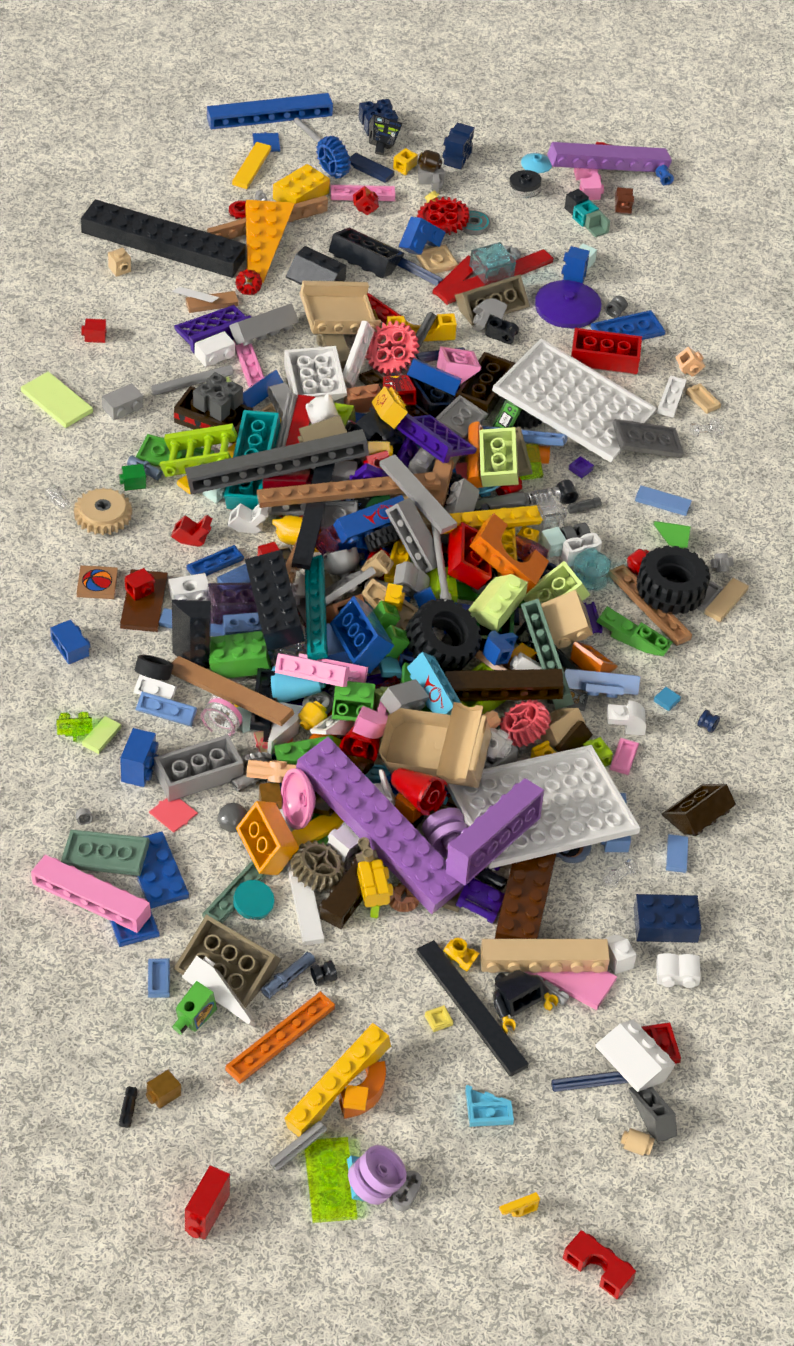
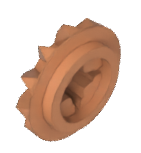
M399 883L397 886H392L393 896H390V907L399 912H409L418 906L419 901L404 885ZM406 892V897L401 902V896Z

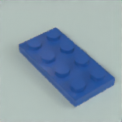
M163 831L143 836L148 837L150 843L141 875L136 877L145 899L150 903V909L189 898V892Z

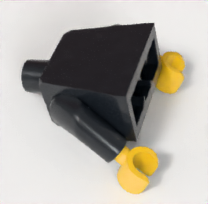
M516 970L507 976L504 973H499L495 978L493 1002L499 1018L503 1019L502 1029L506 1034L508 1033L506 1025H510L513 1031L516 1026L515 1021L510 1019L508 1015L513 1017L545 999L544 1008L551 1011L553 1008L550 1002L555 1006L558 1004V997L548 993L549 989L539 976Z

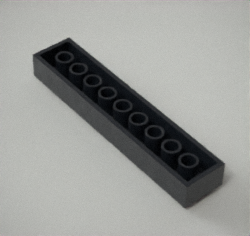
M95 199L81 217V233L230 278L234 277L246 259L245 243Z

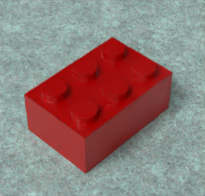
M461 522L449 533L448 575L479 590L492 578V566L469 547L479 530Z

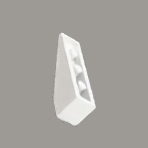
M196 956L182 978L192 985L196 981L200 982L213 991L216 1002L247 1024L255 1027L256 1022L221 973L214 968L215 963L207 957H204L202 960Z

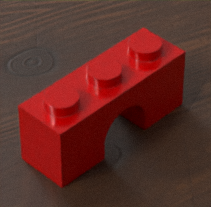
M582 1230L564 1250L562 1259L580 1272L590 1264L601 1266L605 1273L601 1276L599 1286L617 1300L634 1281L636 1270L629 1262L621 1260L610 1248L602 1246L594 1236L586 1234Z

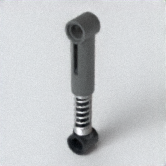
M562 480L552 489H544V491L540 490L539 492L531 491L530 494L521 491L483 499L477 498L475 508L479 509L485 503L489 505L491 510L529 506V504L532 506L533 503L537 505L538 502L540 504L542 502L546 503V501L551 502V500L554 502L562 501L566 505L576 502L579 496L571 480Z

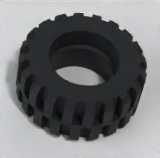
M669 545L663 546V548L658 547L643 557L636 587L641 598H644L646 604L652 605L653 609L662 610L666 614L668 612L675 615L679 613L685 614L689 610L697 609L703 603L710 582V570L707 564L705 565V561L698 557V554L690 552L687 548L681 549L679 546L670 547ZM664 577L675 578L683 583L672 582Z
M430 600L417 610L406 626V636L410 641L407 648L409 652L413 653L412 657L414 659L421 652L434 656L444 674L445 671H461L473 659L481 647L482 637L479 635L481 630L476 624V618L470 615L471 612L468 609L465 610L463 605L460 603L455 604L453 600ZM432 627L440 628L448 633L455 646H449L441 642L434 634Z

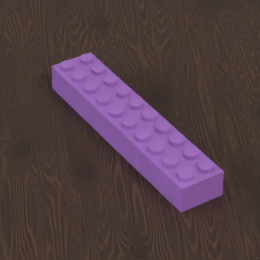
M329 737L325 738L297 760L296 768L301 769L308 776L314 790L359 838L366 837L369 839L371 848L376 850L378 858L383 861L384 865L388 867L431 914L435 913L462 891L464 884L446 873V860Z

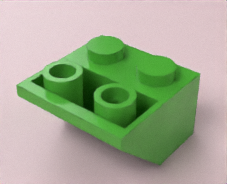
M347 681V687L335 685L332 719L355 722L363 706L373 710L375 684Z

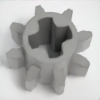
M728 553L714 554L715 559L710 560L711 568H716V573L730 571L729 567L734 566L733 557H728Z

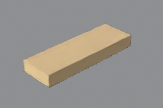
M732 578L705 609L704 614L721 622L747 592L749 586Z

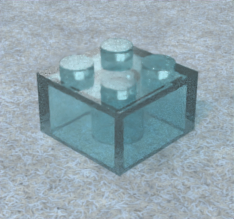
M501 242L471 250L469 266L484 285H488L513 277L516 261Z

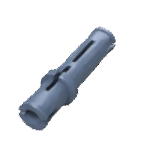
M306 952L283 972L277 973L273 980L261 988L263 995L270 999L279 990L288 987V983L316 962L315 957L310 952Z

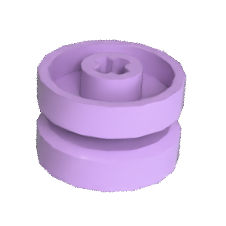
M445 808L431 814L424 821L422 831L427 841L443 858H446L448 856L447 846L452 839H456L468 825L464 822L461 810Z
M381 1145L370 1147L351 1165L348 1171V1179L354 1192L362 1200L375 1205L386 1202L394 1192L401 1188L406 1181L407 1175L400 1157L391 1149Z

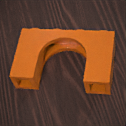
M493 513L482 524L469 547L501 575L513 574L528 582L527 594L537 585L549 560L536 549L523 562L516 561L510 557L501 542L502 534L508 525Z

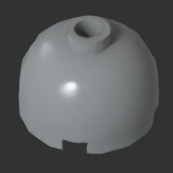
M357 547L352 548V550L345 549L323 555L325 569L332 575H339L340 578L350 574V572L357 568L359 563Z

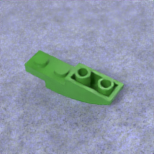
M608 606L597 620V623L612 632L610 637L645 653L664 656L673 643L641 622L638 626Z

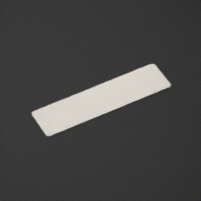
M178 287L172 291L208 302H213L219 298L183 287Z

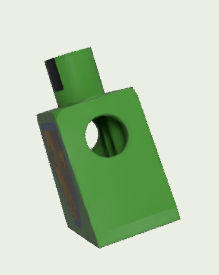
M198 981L193 984L176 1007L178 1020L173 1024L172 1028L178 1034L182 1035L187 1028L196 1032L217 1010L213 991Z

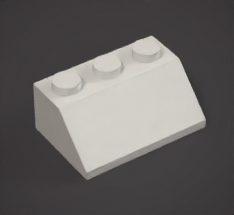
M634 1019L620 1023L595 1046L637 1092L665 1082L676 1065L669 1055L656 1044L655 1040Z

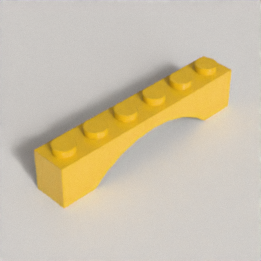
M372 1023L286 1115L284 1119L287 1128L299 1137L318 1121H321L343 1089L364 1069L377 1062L391 1047L389 1035Z

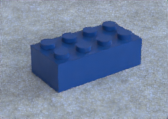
M355 596L350 599L330 623L352 663L368 667L369 674L377 668L382 659L394 647L393 642L370 605Z

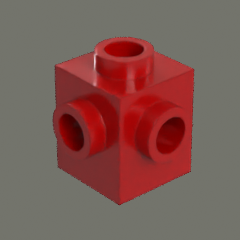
M366 186L353 194L354 206H356L359 212L369 215L379 207L378 195Z

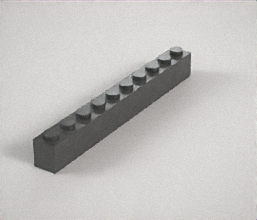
M363 429L188 467L185 468L192 495L369 455L367 439Z

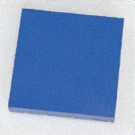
M152 912L150 918L138 933L109 920L119 947L160 936Z

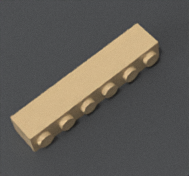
M482 939L480 949L482 972L512 973L516 970L532 973L607 972L610 960L607 939Z

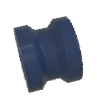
M706 709L700 716L697 726L700 728L704 727L707 729V732L712 733L719 724L720 716L712 715Z

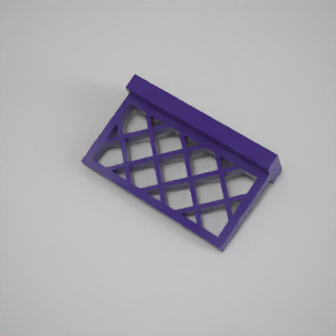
M235 305L174 325V329L190 345L191 351L195 354L196 342L225 331L234 340L229 325L251 318V316H245Z
M407 413L397 426V430L442 463H449L450 457L474 454L477 448L431 415L412 417Z

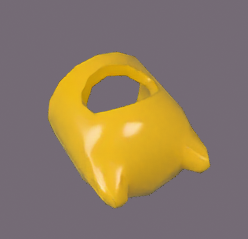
M285 515L281 519H274L272 521L273 525L277 527L276 534L281 542L295 545L303 517Z

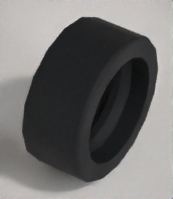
M143 654L137 657L134 670L142 676L165 681L170 679L174 665L163 658Z

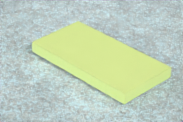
M49 371L21 386V392L65 428L93 413V408Z

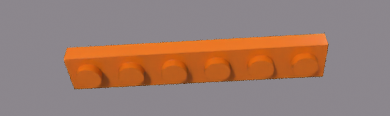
M320 991L225 1066V1071L241 1084L335 1009V1004Z

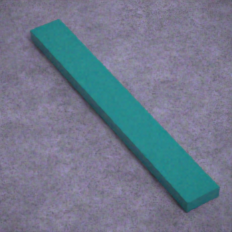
M322 555L313 557L310 570L305 569L307 658L312 660L328 657L324 558Z

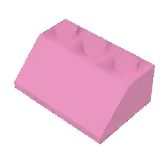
M440 346L437 368L461 378L460 384L480 371L481 366L474 351Z

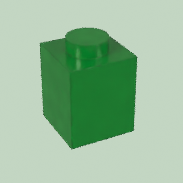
M143 464L122 466L119 482L120 485L124 486L125 491L146 489V475Z

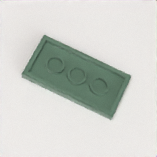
M71 829L61 862L74 866L79 870L140 876L150 840L148 837Z

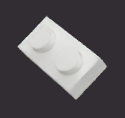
M139 675L134 693L141 695L143 691L173 700L177 686Z

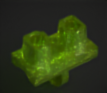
M68 712L60 713L59 719H56L57 735L73 736V742H77V736H85V734H89L93 730L92 717L89 716L88 712L78 713V718H70Z

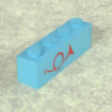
M421 652L407 667L411 674L410 678L412 680L416 679L429 695L425 704L432 713L451 715L454 702H461L436 658Z

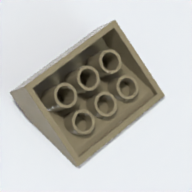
M206 914L173 969L184 975L196 956L202 960L204 957H207L215 963L214 968L221 973L246 1008L272 977L282 959Z

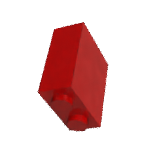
M209 1165L185 1208V1231L191 1237H200L204 1240L207 1238L230 1196V1173Z

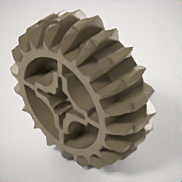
M316 840L312 843L310 841H307L305 844L302 843L298 851L292 856L290 862V870L294 871L293 877H298V883L303 882L304 888L309 886L312 891L317 889L321 892L324 889L328 892L334 885H338L345 871V862L342 861L341 855H337V850H332L331 845L325 846L324 842L318 844Z

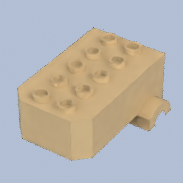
M454 702L451 715L399 708L388 715L379 750L384 765L391 775L398 768H406L441 777L448 784L479 788L492 735L487 717L481 715L483 706L467 707L462 703Z

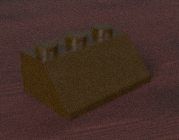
M702 784L664 811L662 816L684 835L697 836L703 832L705 827L716 823V819L720 816L728 814L736 803L727 784Z

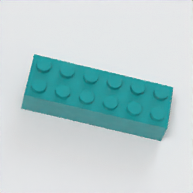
M244 410L233 458L275 449L281 425L279 413ZM263 479L226 487L224 494L226 508L235 509L241 503L253 510L259 504L257 490L263 489Z

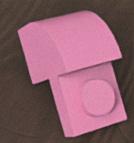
M381 701L376 711L365 706L362 707L355 721L353 732L372 739L383 736L389 713L386 712V707Z

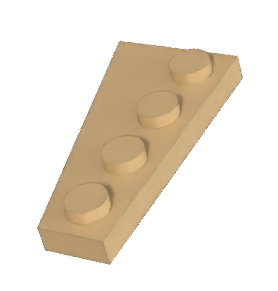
M372 578L363 590L362 596L375 609L381 600L384 601L387 588ZM404 600L402 611H398L401 619L395 627L405 630L409 620L417 612L418 608Z

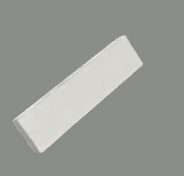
M368 321L361 322L342 373L347 388H353L375 331Z

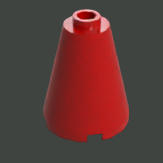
M353 725L341 740L340 750L346 755L368 758L375 762L379 753L380 738L372 739L353 732Z
M398 768L391 775L392 785L423 815H431L429 812L432 810L436 812L446 798L447 791L444 789L445 785L447 786V782L441 777L406 768Z

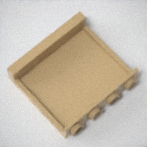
M303 281L300 297L312 334H357L362 321H368L375 330L374 332H377L376 327L380 328L381 320H375L367 296L368 282Z

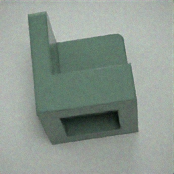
M598 210L586 214L585 227L594 237L609 233L610 220Z

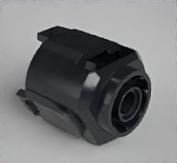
M372 407L369 408L371 412L365 414L356 423L352 420L347 422L345 426L347 432L363 429L367 441H388L393 446V455H397L403 443V439L398 434L399 431L383 421Z

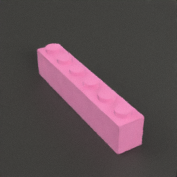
M44 855L31 871L34 885L136 933L140 931L151 916L150 903L144 898H138L126 890L114 887L109 882H103L92 874H86L74 866L62 863L57 858Z

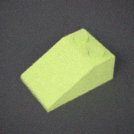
M563 561L542 577L537 585L526 594L523 600L529 602L539 598L540 604L576 590L583 601L590 596V593L567 563Z

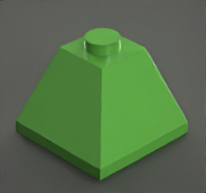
M653 521L654 527L668 545L672 547L679 546L681 549L683 547L688 548L691 526Z

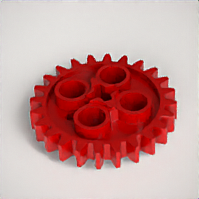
M444 197L441 200L435 198V201L429 200V204L424 203V206H420L417 214L418 218H423L448 233V235H451V232L457 233V229L462 231V227L467 226L466 223H469L470 218L469 209L466 207V204H462L461 200L457 202V198L451 200L450 197L447 200Z

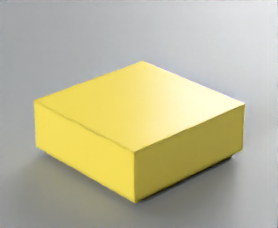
M445 1005L425 1012V1017L433 1032L453 1026V1020Z

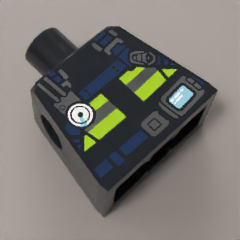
M375 114L370 118L369 144L376 146L375 154L384 155L385 149H391L394 146L402 126L401 122Z

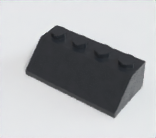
M350 227L333 234L328 251L334 254V257L345 259L349 264L360 266L362 270L370 271L379 278L391 275L404 256V252Z
M172 599V653L177 657L180 656L201 667L210 669L211 601Z

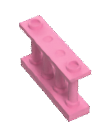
M278 653L275 673L347 687V681L366 683L368 667L326 658L312 660L308 659L306 654L299 653V657Z

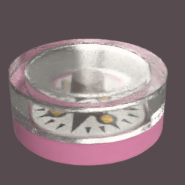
M214 698L210 700L201 712L203 724L211 732L220 736L228 734L229 737H232L242 724V716L239 710L223 699Z

